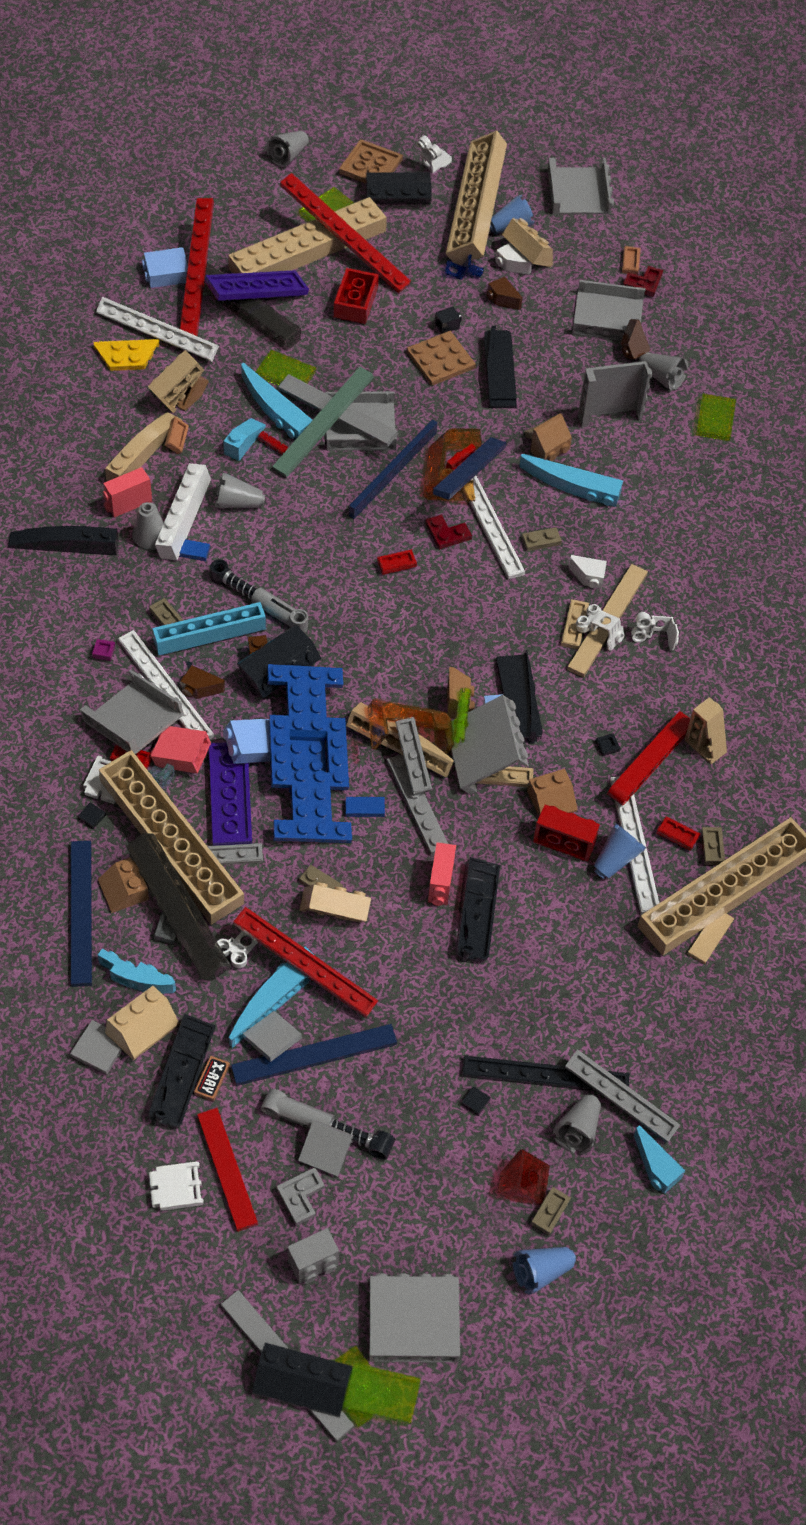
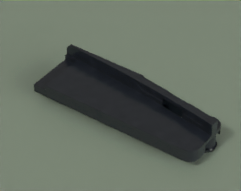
M491 326V330H487L484 333L489 408H517L512 334L508 330H496V326Z
M525 650V653L522 655L496 657L502 693L508 699L513 700L516 705L515 713L520 721L519 729L524 739L528 738L527 741L534 744L538 740L537 737L542 738L543 730L535 697V684L528 651Z
M473 857L467 860L464 868L455 952L461 957V962L473 960L483 963L489 957L500 865ZM465 927H467V938H466V939H465Z
M187 1014L183 1015L148 1112V1118L153 1121V1125L159 1127L161 1124L172 1129H178L181 1126L213 1036L215 1025Z

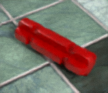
M265 431L258 435L259 441L275 451L278 450V453L281 455L288 449V446L281 445L280 441Z

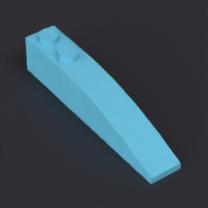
M245 363L241 364V376L255 401L275 422L279 429H283L291 439L296 440L312 422V419Z
M521 454L519 467L534 477L564 492L589 501L616 507L623 480Z
M287 962L280 964L276 972L262 985L239 1017L229 1036V1046L231 1048L236 1046L244 1039V1032L273 1011L279 1009L308 984L311 979Z

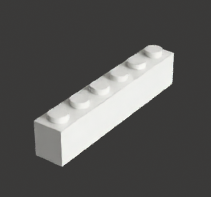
M188 465L155 543L159 556L162 559L178 560L181 547L188 536L211 480L206 465Z

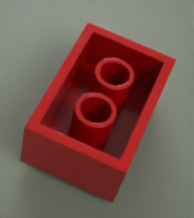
M346 268L334 301V318L366 324L378 290L379 274Z
M544 804L536 823L533 842L588 862L596 844L600 824L594 820L579 817L575 813H568L555 806Z

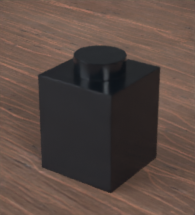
M454 307L435 312L434 324L441 334L460 329L462 317Z

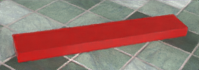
M218 1107L197 1114L237 1232L257 1226L258 1221Z

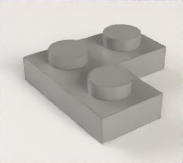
M315 1167L277 1186V1191L296 1226L316 1216L307 1197L325 1189V1185Z

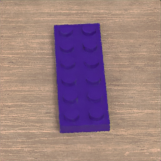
M296 270L206 275L205 277L206 284L217 300L221 301L308 295L309 288Z
M227 742L211 743L209 747L213 846L252 844L248 763L233 764L232 757L228 752Z

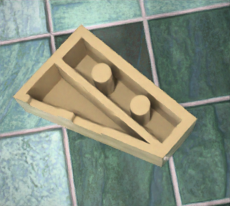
M185 350L148 387L174 413L177 410L175 406L179 400H184L186 397L184 393L189 386L193 387L204 369Z
M709 697L693 709L685 741L712 764L727 753L723 709Z
M320 882L304 888L300 911L306 912V910L317 912L318 915L326 914L339 919L360 923L367 921L371 898L365 897L366 893L354 891V894L346 892L347 889L342 887L331 889L327 888L328 884Z

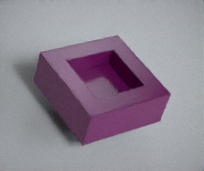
M97 639L92 657L111 661L115 650V642Z

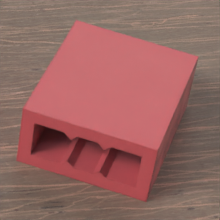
M142 467L103 483L104 507L108 513L111 512L114 518L140 507L143 503L152 502L150 478Z
M170 726L159 735L155 748L151 751V758L158 768L198 774L211 741L206 731Z
M436 843L428 902L436 906L448 905L456 845Z

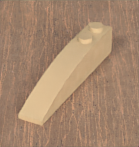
M167 412L139 432L105 468L106 480L110 481L141 468L167 439L171 420L175 416Z
M360 702L351 711L346 726L403 755L395 723L396 720ZM419 735L426 767L447 777L454 760Z

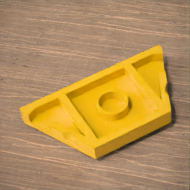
M159 339L93 342V346L99 352L101 359L106 362V366L110 371L144 370L148 365V361L154 355V350L156 347H159Z

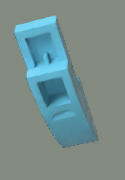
M101 949L98 953L99 964L108 968L111 980L121 985L143 992L152 986L162 994L174 993L176 991L174 979L168 974L163 975L150 964L146 965L140 962L135 967L130 961L121 960L112 951L107 952Z

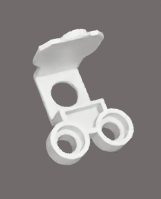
M423 135L418 139L417 145L423 150L420 153L422 164L432 173H435L440 168H445L452 162V157L436 144L432 145L427 136Z
M592 604L587 608V616H580L576 621L577 630L582 633L589 630L594 632L598 627L607 630L609 635L607 641L608 650H612L624 638L620 618L601 611V608L596 604ZM604 618L611 619L609 624H602Z
M640 612L637 615V626L631 631L634 642L640 643L645 641L646 638H651L653 631H664L668 635L670 650H674V647L678 644L679 631L673 617L651 616L650 618V615L646 612ZM663 620L665 624L662 627H656V622Z
M242 931L235 939L231 937L229 940H218L215 944V952L220 957H226L230 954L231 964L235 968H243L247 964V954L258 942L250 937L252 943L249 946L242 945L240 943L241 938L249 936ZM226 948L227 951H220V949ZM241 959L242 962L237 963L236 960Z

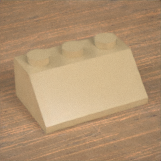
M512 218L502 235L532 264L551 267L553 265V249L548 245L549 242L544 238H540L538 232L527 226L528 223L524 219Z
M152 986L107 1019L105 1034L135 1060L179 1026V1021L168 999Z

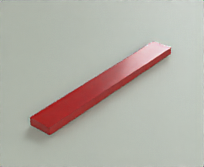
M246 906L233 921V925L363 1017L367 1018L378 1003L376 998Z

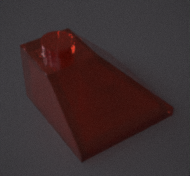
M520 1149L500 1172L497 1193L511 1201L541 1206L546 1197L550 1165L524 1149Z

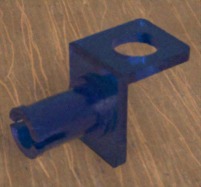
M469 254L463 266L447 261L445 274L460 280L467 273L481 278L484 268L471 264L472 255ZM449 267L456 268L457 273L451 272Z

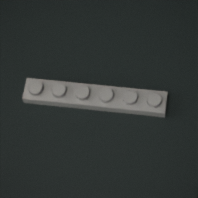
M401 754L388 758L387 764L431 856L435 855L436 843L448 844L427 798L424 793L413 795L404 755Z
M578 1049L566 1064L565 1068L666 1143L669 1142L679 1128V1123Z

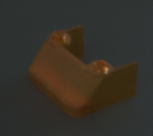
M451 428L430 445L423 493L426 499L444 501L476 500L474 480H470L449 500L434 495L433 489L454 471L452 469H445L447 450H463L471 443L477 450L482 445L481 429Z
M379 698L373 699L368 705L371 744L374 750L377 749L389 734L387 720L399 721L414 717L417 726L433 728L435 745L445 754L454 746L451 718L442 711Z

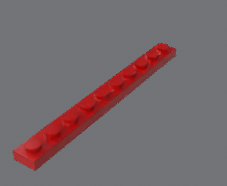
M290 173L280 182L279 186L376 274H379L397 293H401L410 285V279L294 174Z
M197 198L180 326L181 330L197 337L214 207L213 198Z

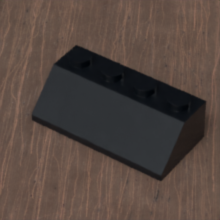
M366 172V198L370 197L376 205L431 204L432 183L430 172Z
M294 625L238 662L237 665L252 695L264 698L282 686L267 685L268 664L311 666L319 661L321 657L314 642L298 625Z
M265 1342L258 1363L252 1394L340 1418L352 1375V1366Z

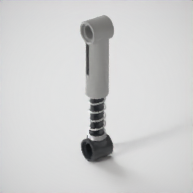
M217 559L210 564L211 580L214 583L231 585V588H236L237 592H242L244 596H248L253 604L261 602L264 611L290 628L298 625L304 633L308 630V613L305 610L293 608L263 588H254V585L251 586L248 581L245 582L243 578H238L237 574L234 575L232 570L228 568V563L225 560Z
M269 1089L260 1108L268 1116L273 1118L281 1117L309 1129L312 1121L317 1120L354 1136L351 1143L357 1142L359 1146L364 1145L370 1155L381 1160L388 1159L396 1140L394 1136L385 1131L379 1130L375 1133H370L369 1131L367 1133L362 1131V1128L359 1130L354 1128V1125L351 1127L346 1125V1122H338V1119L335 1120L334 1118L335 1115L291 1099L276 1089Z

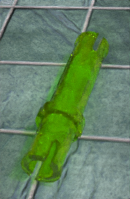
M463 688L459 690L457 715L453 722L455 729L452 739L456 743H460V739L461 743L465 742L466 728L469 725L467 719L472 693L469 688H464V692Z

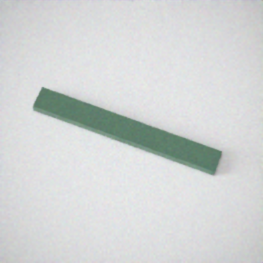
M359 367L272 466L273 469L287 478L374 378L373 374Z

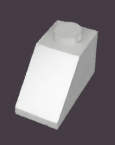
M511 243L496 251L495 262L505 271L523 274L531 273L532 263Z
M571 555L569 569L584 586L602 589L607 561Z

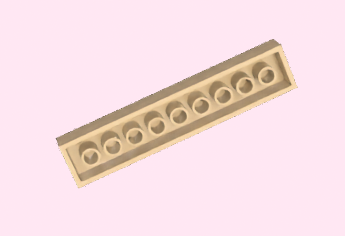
M498 131L470 142L446 255L456 267L484 256L507 143Z
M370 197L334 211L365 240L386 231L387 217ZM315 219L229 254V270L232 274L290 271L345 249L347 246Z
M132 750L99 769L100 782L211 925L244 904L243 891Z
M790 817L642 914L637 927L661 955H665L724 914H727L805 862V831Z

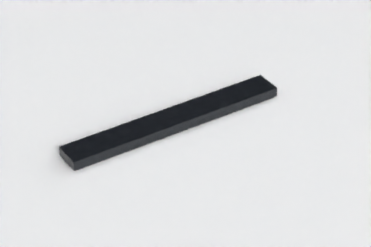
M464 1055L462 1077L596 1091L567 1070L565 1066ZM608 1071L629 1087L630 1073Z

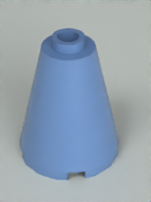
M522 195L516 196L492 216L489 228L491 233H503L512 218L524 219L528 223L527 226L534 224V220L531 221L533 216L531 208L526 199H521Z
M615 824L594 864V867L597 868L594 872L603 879L605 876L610 878L641 854L646 847L618 824Z
M568 1247L519 1250L513 1255V1257L516 1256V1262H513V1270L520 1287L525 1286L527 1291L524 1292L531 1295L571 1270L576 1262V1256Z

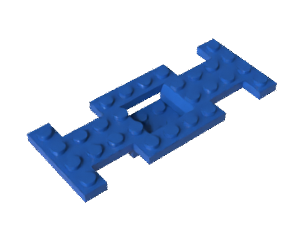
M268 664L267 685H286L287 716H269L271 787L289 788L292 820L273 821V841L351 843V822H332L330 790L349 789L345 718L327 717L325 687H343V668ZM325 739L327 746L328 772H326Z

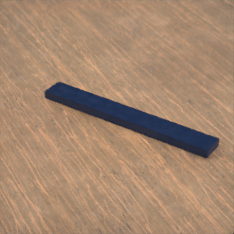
M431 420L349 505V517L355 519L436 435L438 422Z
M490 437L433 489V494L449 500L506 448V442Z
M91 840L71 841L72 987L92 986Z
M392 1024L290 1049L284 1051L271 1062L263 1056L232 1064L231 1068L236 1086L395 1046L397 1045V1040Z

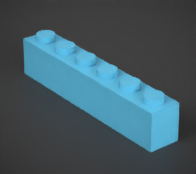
M261 602L167 624L152 628L154 644L159 656L266 630V616Z

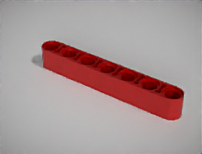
M679 711L616 780L607 795L622 806L625 805L684 739L691 718Z

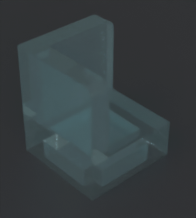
M168 763L164 769L154 766L151 771L148 770L163 790L167 789L175 777L174 766Z

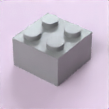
M328 1228L288 1246V1263L299 1284L302 1282L310 1283L317 1278V1275L323 1272L329 1274L339 1265V1249Z

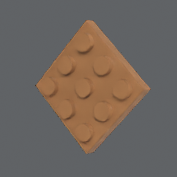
M360 139L339 168V174L366 183V172H394L403 160V155Z
M451 331L407 347L408 355L431 386L476 368L475 362Z

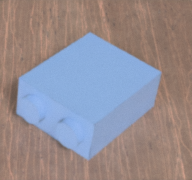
M183 247L144 253L142 267L143 270L147 271L144 272L145 280L149 282L150 288L186 283L188 264Z
M269 719L233 720L227 724L223 730V737L227 742L228 752L232 757L233 764L270 762Z

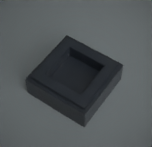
M613 733L596 738L595 742L602 756L620 752L621 748Z
M90 802L78 815V819L94 829L106 816V812Z
M473 1086L463 1099L461 1105L479 1116L489 1103L491 1097Z

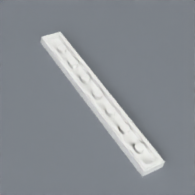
M102 297L96 313L211 362L219 347L212 342Z
M475 475L462 489L508 580L525 575V570Z
M133 630L119 637L118 642L149 682H154L158 688L165 689L169 695L174 698L177 697L182 702L184 715L178 719L181 725L187 729L206 731L209 739H212L214 733L136 632Z
M620 776L610 778L611 786ZM634 795L623 806L615 801L620 826L646 847ZM647 848L629 862L641 915L659 904Z

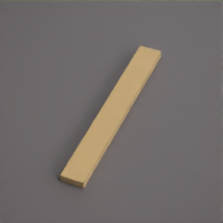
M631 564L603 611L621 618L647 576L648 571ZM604 618L602 624H609L611 619ZM600 627L594 632L590 630L568 665L567 670L584 678L609 638L608 631Z

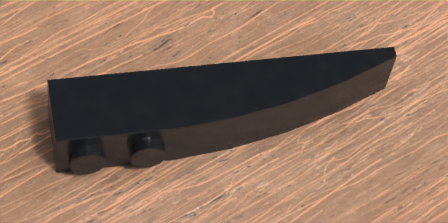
M50 526L24 529L10 533L8 548L117 556L118 530L117 528L90 526Z

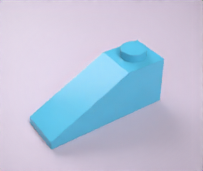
M250 418L234 428L224 440V455L240 461L258 438V435L265 429L266 425Z
M639 1125L634 1133V1138L652 1186L665 1194L682 1179L685 1170Z

